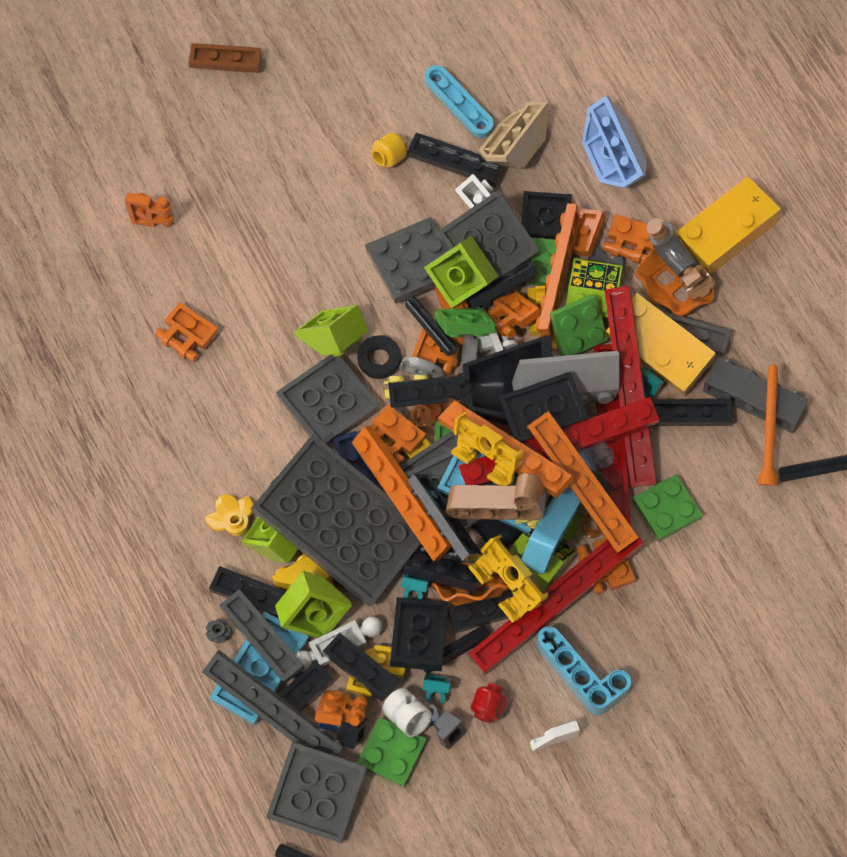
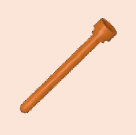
M776 365L768 367L764 467L761 469V474H758V485L778 486V475H776V470H774L778 367Z

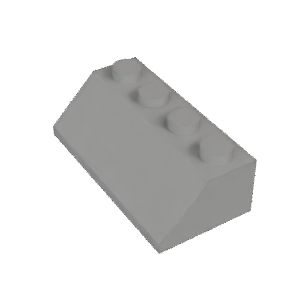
M610 351L520 360L512 381L513 391L571 371L583 405L590 402L609 403L615 400L619 391V352Z

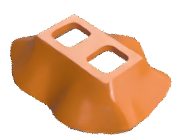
M655 249L647 255L636 269V276L642 280L649 300L655 304L668 307L674 315L684 316L702 304L711 303L714 299L712 287L710 293L703 298L698 297L692 300L689 297L684 302H679L673 296V293L683 287L679 282L681 277H678L664 263ZM664 271H668L675 278L667 286H663L656 279Z
M460 563V565L464 566L471 565L470 563ZM496 572L492 574V580L483 585L481 584L476 593L470 592L471 596L463 593L469 592L433 581L430 583V586L437 590L442 600L451 602L454 606L502 596L504 590L509 588ZM493 586L485 594L481 593L480 589Z

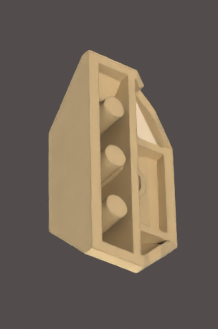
M527 102L522 106L523 109L513 112L501 121L478 150L479 154L487 162L503 167H525L545 141L549 111L548 102Z

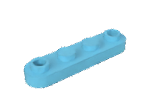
M434 65L425 71L426 86L472 135L477 138H486L493 132L492 117L444 67ZM484 126L485 129H478V127Z

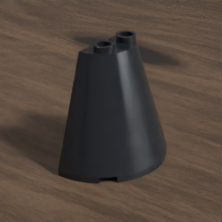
M550 335L542 336L464 363L463 373H458V386L464 390V396H460V404L475 414L506 420L498 399L499 396L513 392L512 381L520 360L553 357Z

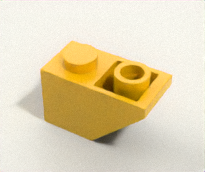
M305 554L301 555L296 560V563L291 566L279 568L274 573V576H272L274 587L284 591L289 589L302 571L324 577L333 584L332 576Z

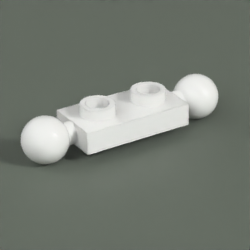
M368 617L363 621L362 626L358 627L354 620L309 642V647L312 651L302 650L295 654L304 664L305 668L302 671H305L315 660H317L321 667L332 662L323 655V650L339 632L357 647L362 648L367 645L364 636L376 637L381 633L383 628L382 622L377 617Z

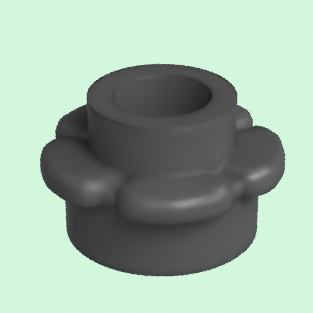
M224 619L212 620L206 626V637L214 643H222L230 636L231 628Z

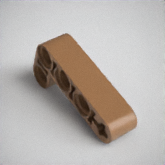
M528 473L518 476L516 486L454 485L451 486L446 513L458 519L539 520L544 516L547 491L538 476Z

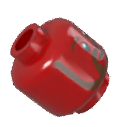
M489 683L487 687H478L470 706L472 712H474L473 717L490 724L501 720L508 704V697L502 693L503 688Z

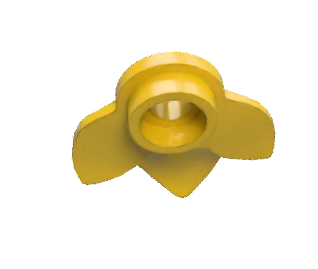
M220 495L215 504L216 512L205 516V521L214 531L226 530L233 536H241L248 530V518L253 513L250 509L254 504L248 496L237 501L231 495Z

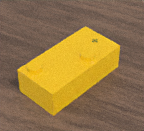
M747 176L680 228L677 234L698 265H703L711 275L778 223L781 208Z
M636 293L632 298L641 363L660 378H663L665 382L682 395L686 396L716 359V353ZM610 328L606 330L609 339H611Z

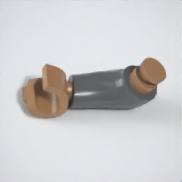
M659 218L650 220L646 226L650 242L664 263L678 277H681L679 282L692 300L698 297L703 298L710 293V289L715 285L713 278L703 265H698L697 261L683 244L675 228L669 222H662Z

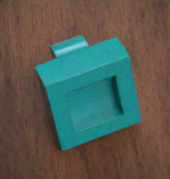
M644 367L642 368L645 397L655 399L664 379L658 378L653 374L652 370Z
M405 574L401 587L406 588L403 593L404 598H408L410 591L414 590L418 593L417 599H423L424 592H427L431 581Z
M426 674L423 682V690L427 691L426 701L430 702L431 694L437 692L441 696L440 703H444L446 693H449L452 677Z

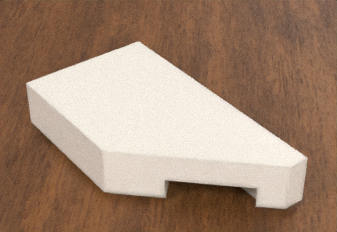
M577 721L551 728L544 733L545 736L532 739L530 742L532 751L579 737L580 729Z

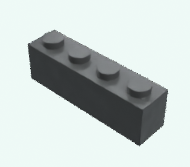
M717 357L704 382L702 392L717 399H732V406L766 421L767 380L759 377L752 370L741 369L734 362ZM777 383L776 426L793 434L806 409L808 399L797 391H789L782 388L779 383Z

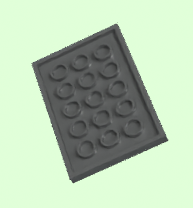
M314 434L310 436L250 509L369 608L421 544L389 496Z

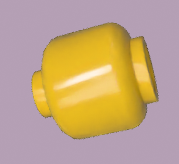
M387 133L373 143L372 158L379 166L393 167L407 156V143L403 137L396 133Z

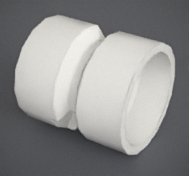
M405 688L394 691L386 699L382 708L383 713L407 737H415L421 734L428 727L432 718L431 712Z

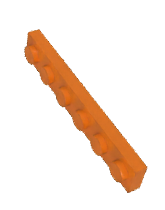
M567 203L565 213L561 214V233L556 235L557 250L556 254H552L551 275L548 274L546 278L547 293L542 296L541 317H537L536 330L539 331L540 336L550 335L551 342L554 330L549 313L559 309L581 218L577 204Z
M455 400L438 417L440 424L454 432L455 419L466 412V417L480 427L486 425L504 437L503 442L516 451L522 449L524 452V456L521 459L523 462L522 467L515 472L519 475L528 473L538 476L547 493L556 499L573 481L571 474Z
M546 412L529 424L527 428L552 463L572 475L573 481L569 487L616 553L638 539L639 537L550 412Z
M371 425L365 426L351 443L432 560H440L452 545L440 534L439 526L435 520L427 515L426 507L422 501L412 493V487L407 481L408 477Z

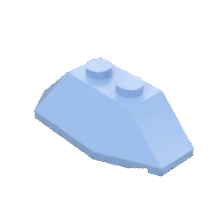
M606 95L587 108V120L584 126L582 144L600 183L627 188L646 175L647 159L629 121L609 96Z

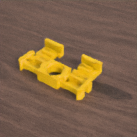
M464 412L455 419L454 434L458 435L457 446L451 450V454L467 465L476 459L477 453H475V449L491 460L495 459L497 465L494 467L493 472L487 475V478L498 486H511L515 471L522 467L523 450L516 451L503 442L504 437L486 425L480 427L466 417L467 413Z
M498 535L491 538L482 547L481 553L483 555L475 563L469 565L468 568L482 585L490 582L493 578L492 574L496 572L508 587L514 591L512 593L514 596L511 599L509 597L498 604L513 623L520 620L527 611L539 607L541 602L547 599L548 593L542 594L530 578L532 575L530 570L517 554L512 556L499 540L502 536ZM511 566L517 569L518 579L511 575Z

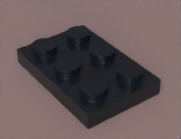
M571 371L501 395L498 398L513 438L521 443L534 439L527 426L548 411L561 429L588 419Z
M397 597L390 667L442 671L448 602Z

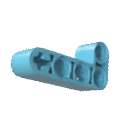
M569 486L557 499L555 497L552 498L544 512L543 518L539 520L521 559L526 567L542 575L545 574L558 544L581 506V502Z
M549 626L540 630L537 639L539 652L589 712L594 715H602L629 694L631 677L627 672L615 670L600 680L556 628ZM547 639L548 641H551L553 639L554 643L553 645L550 642H547L545 644L544 640ZM562 657H569L572 660V663L569 665H562L559 662V659ZM579 676L586 677L589 682L585 685H580L575 681V679ZM620 680L626 686L623 689H616L612 683ZM601 696L606 702L602 705H597L593 703L592 698Z

